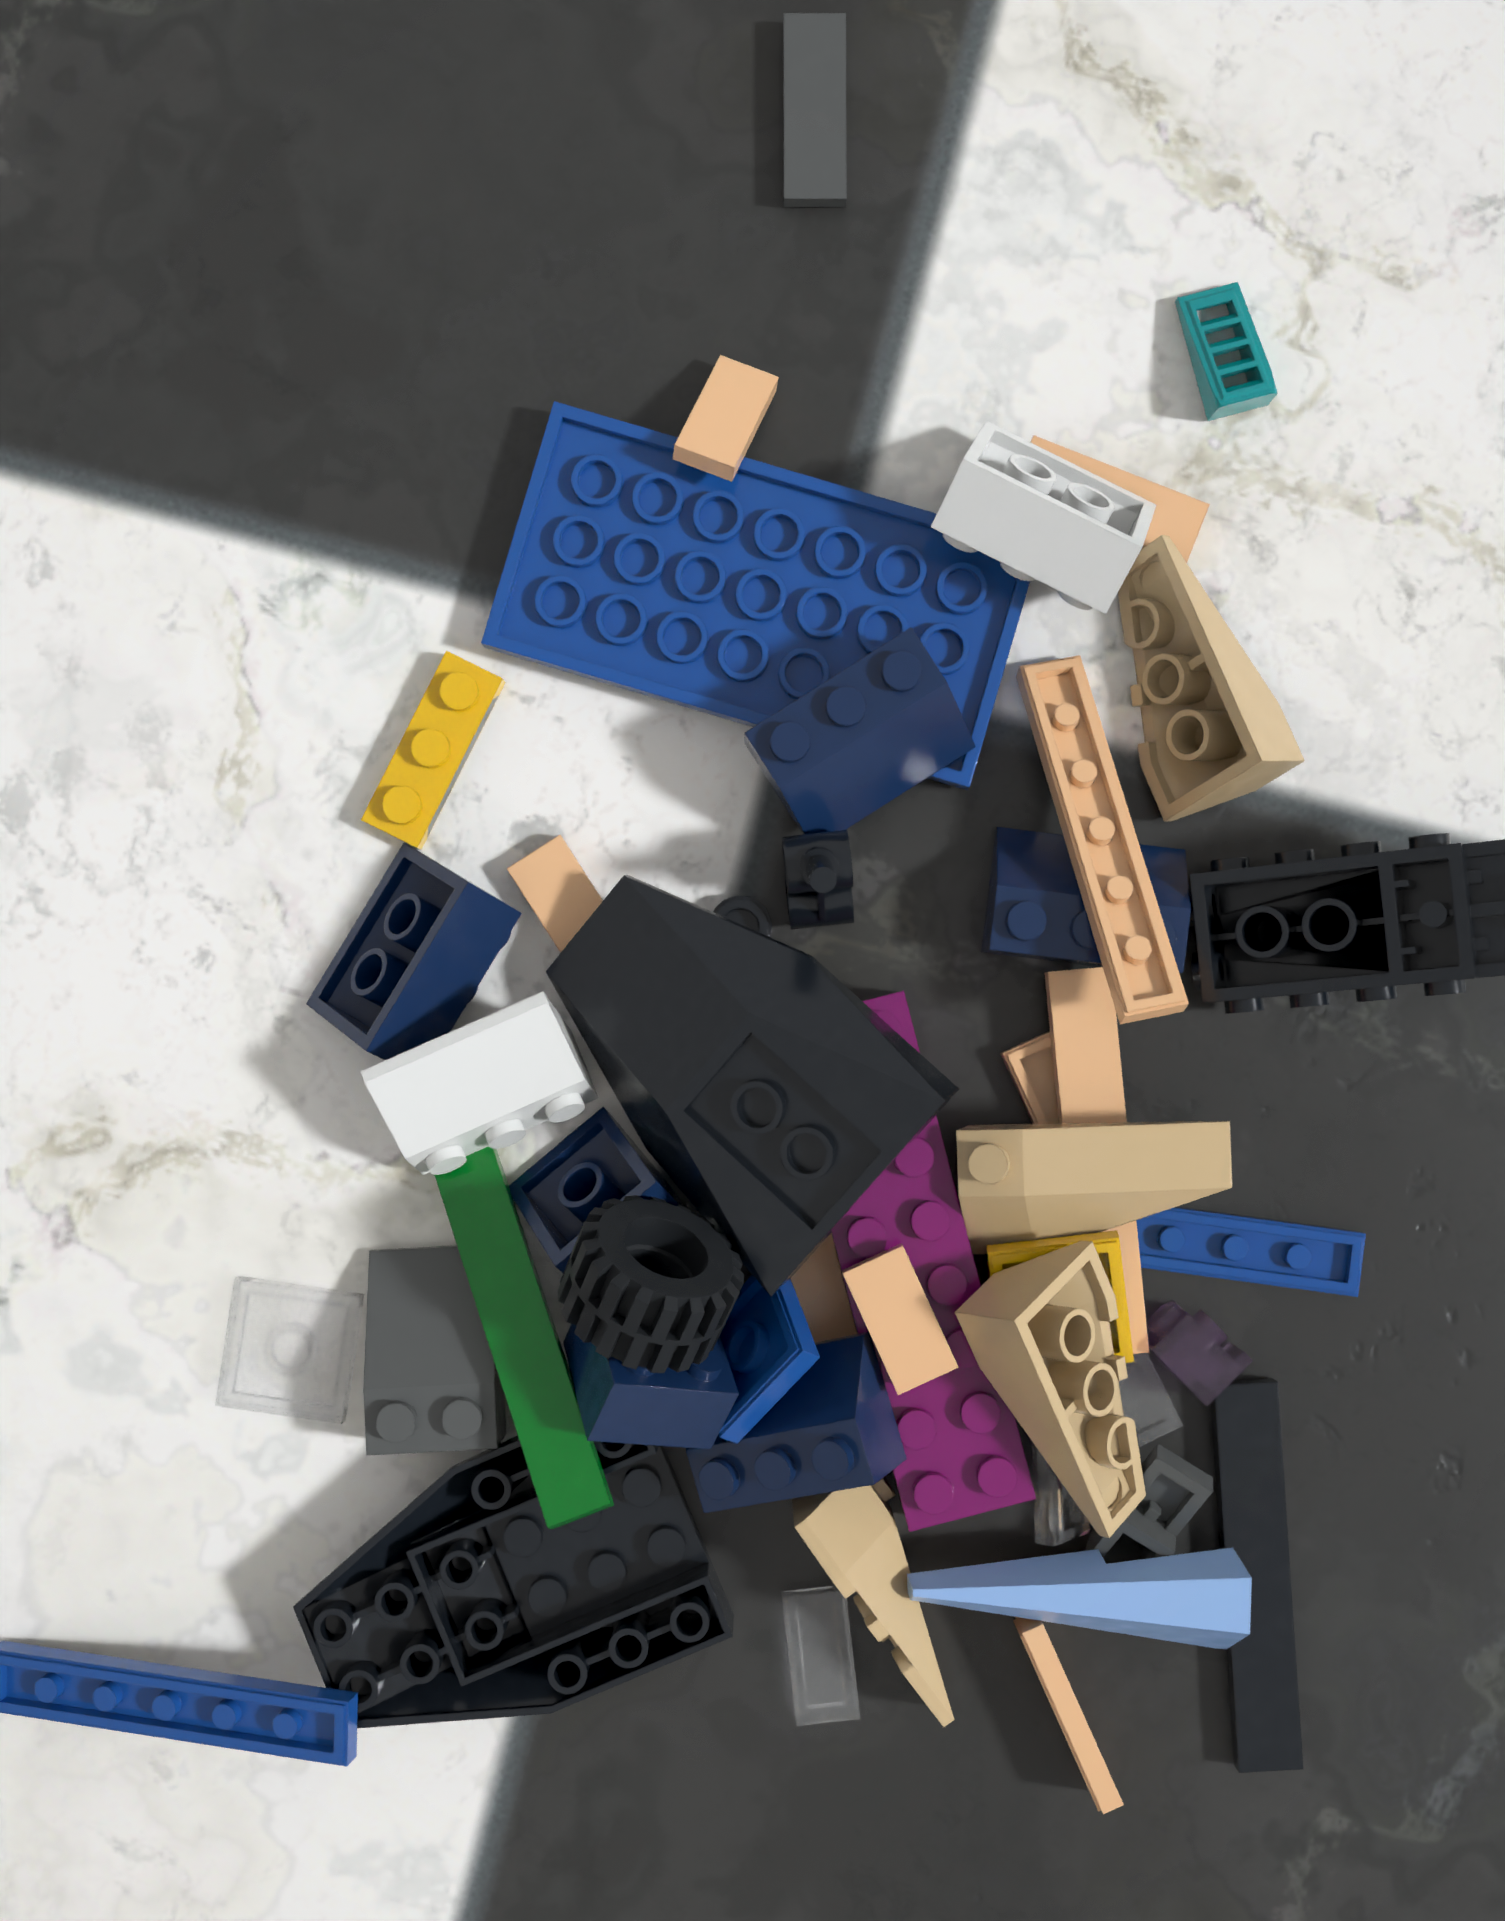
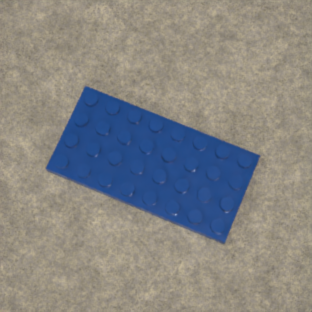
M554 401L481 641L484 648L754 727L912 627L947 681L976 746L973 750L927 779L965 790L970 788L1030 581H1023L1013 577L1001 567L1000 561L980 551L969 553L950 545L943 538V533L931 528L936 513L746 457L743 458L731 482L673 460L674 445L678 437Z

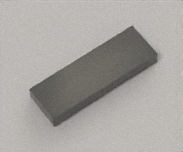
M783 13L784 207H846V13Z

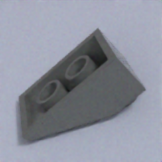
M457 1246L369 1251L363 1386L366 1455L498 1449L507 1434L505 1394Z

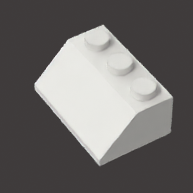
M986 421L964 456L931 528L943 533L945 541L959 550L969 553L980 551L1000 561L1001 567L1015 578L1023 581H1034L1036 579L1058 590L1059 596L1076 608L1082 610L1094 608L1106 614L1143 547L1156 504Z
M544 991L360 1071L370 1095L405 1160L423 1175L427 1173L440 1175L456 1170L467 1161V1155L488 1146L492 1149H499L515 1144L526 1135L525 1130L548 1120L552 1123H558L572 1119L584 1111V1104L599 1098L572 1031Z

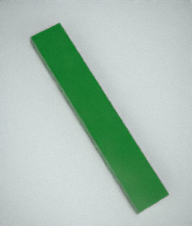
M488 1146L467 1155V1161L461 1167L445 1174L435 1175L546 1526L549 1529H555L612 1507L614 1502L594 1442L587 1441L570 1369L497 1149H492Z

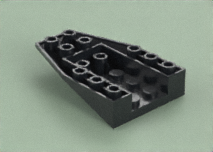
M624 875L546 970V974L645 1148L702 1216L715 1225L714 1230L726 1235L733 1244L731 1250L739 1254L742 1263L770 1296L792 1278L832 1233L831 1230L959 1090L955 1084L813 956L630 875Z
M517 1435L502 1442L498 1449H488L449 1468L302 1597L293 1608L325 1687L358 1692L357 1728L551 1714L733 1637L734 1614L664 1446L593 1441L614 1506L555 1529H549L546 1526Z

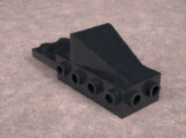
M1450 833L1409 837V849L1382 852L1381 841L1341 845L1342 857L1315 860L1314 849H1303L1274 853L1275 864L1250 867L1249 857L1210 861L1211 872L1190 874L1191 913L1189 926L1195 927L1198 951L1192 954L1191 959L1194 986L1197 991H1202L1203 1003L1224 1001L1225 1014L1262 1011L1264 1010L1263 998L1289 996L1290 1008L1329 1005V992L1355 990L1356 1001L1366 1002L1397 999L1396 986L1423 983L1425 996L1465 993V979L1505 976V839L1468 844H1451Z

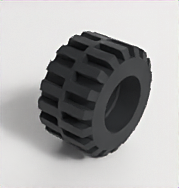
M638 1195L625 1196L623 1201L612 1198L604 1201L601 1208L595 1207L588 1214L560 1279L558 1301L563 1304L561 1313L567 1323L577 1326L574 1333L583 1342H591L597 1347L595 1352L607 1359L614 1357L622 1361V1366L635 1370L638 1366L646 1367L650 1373H665L667 1367L676 1372L689 1370L692 1363L699 1365L707 1359L709 1352L713 1351L744 1283V1274L740 1271L743 1265L738 1253L730 1250L733 1244L725 1234L718 1233L714 1230V1224L704 1217L699 1218L692 1214L691 1210L679 1204L675 1206L667 1203L664 1199L655 1197L646 1200Z

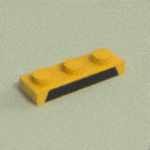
M446 651L361 820L422 850L506 683L504 679Z

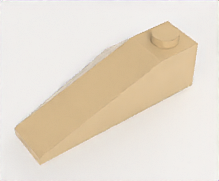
M1166 535L1159 536L1140 551L1118 591L1124 643L1133 649L1137 685L1130 686L1132 705L1133 707H1140L1145 743L1138 744L1140 766L1163 820L1168 822L1254 792L1305 760L1280 704L1171 538Z
M1230 1121L968 1125L956 1130L958 1197L972 1254H987V1245L1103 1232L1233 1187Z
M1082 1240L994 1273L955 1311V1314L982 1372L1098 1535L1110 1538L1144 1499L1146 1492L1135 1421L1123 1414L1119 1381L1128 1378L1125 1356L1114 1355L1109 1322L1119 1318L1116 1297L1093 1242Z
M883 1477L875 1485L792 1498L794 1527L845 1599L857 1592L853 1599L864 1617L867 1628L878 1642L890 1639L895 1647L891 1650V1653L901 1672L942 1726H947L954 1721V1716L920 1602L910 1600L908 1595L907 1574L911 1572L893 1512L888 1503V1500L896 1494L887 1479Z

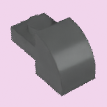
M1157 1444L1141 1464L1146 1492L1144 1499L1110 1538L1099 1536L1095 1529L1092 1528L1086 1550L1099 1549L1106 1564L1173 1555L1176 1548V1536L1212 1494L1213 1477L1160 1444Z

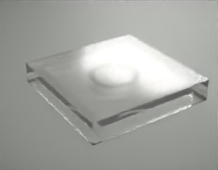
M244 1276L234 1278L215 1406L342 1424L347 1417L365 1294Z

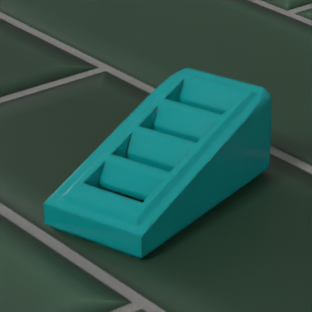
M1238 282L1178 297L1175 305L1207 421L1268 406L1278 393L1269 362ZM1226 304L1229 315L1200 322L1196 311ZM1233 328L1234 338L1208 344L1205 335ZM1239 350L1241 360L1219 366L1216 365L1215 356ZM1245 373L1247 383L1228 388L1224 387L1223 378Z

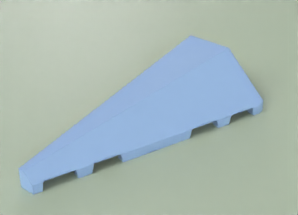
M1233 1547L1109 1564L1105 1563L1099 1549L907 1574V1591L912 1601L1215 1649H1228L1250 1635L1252 1577Z

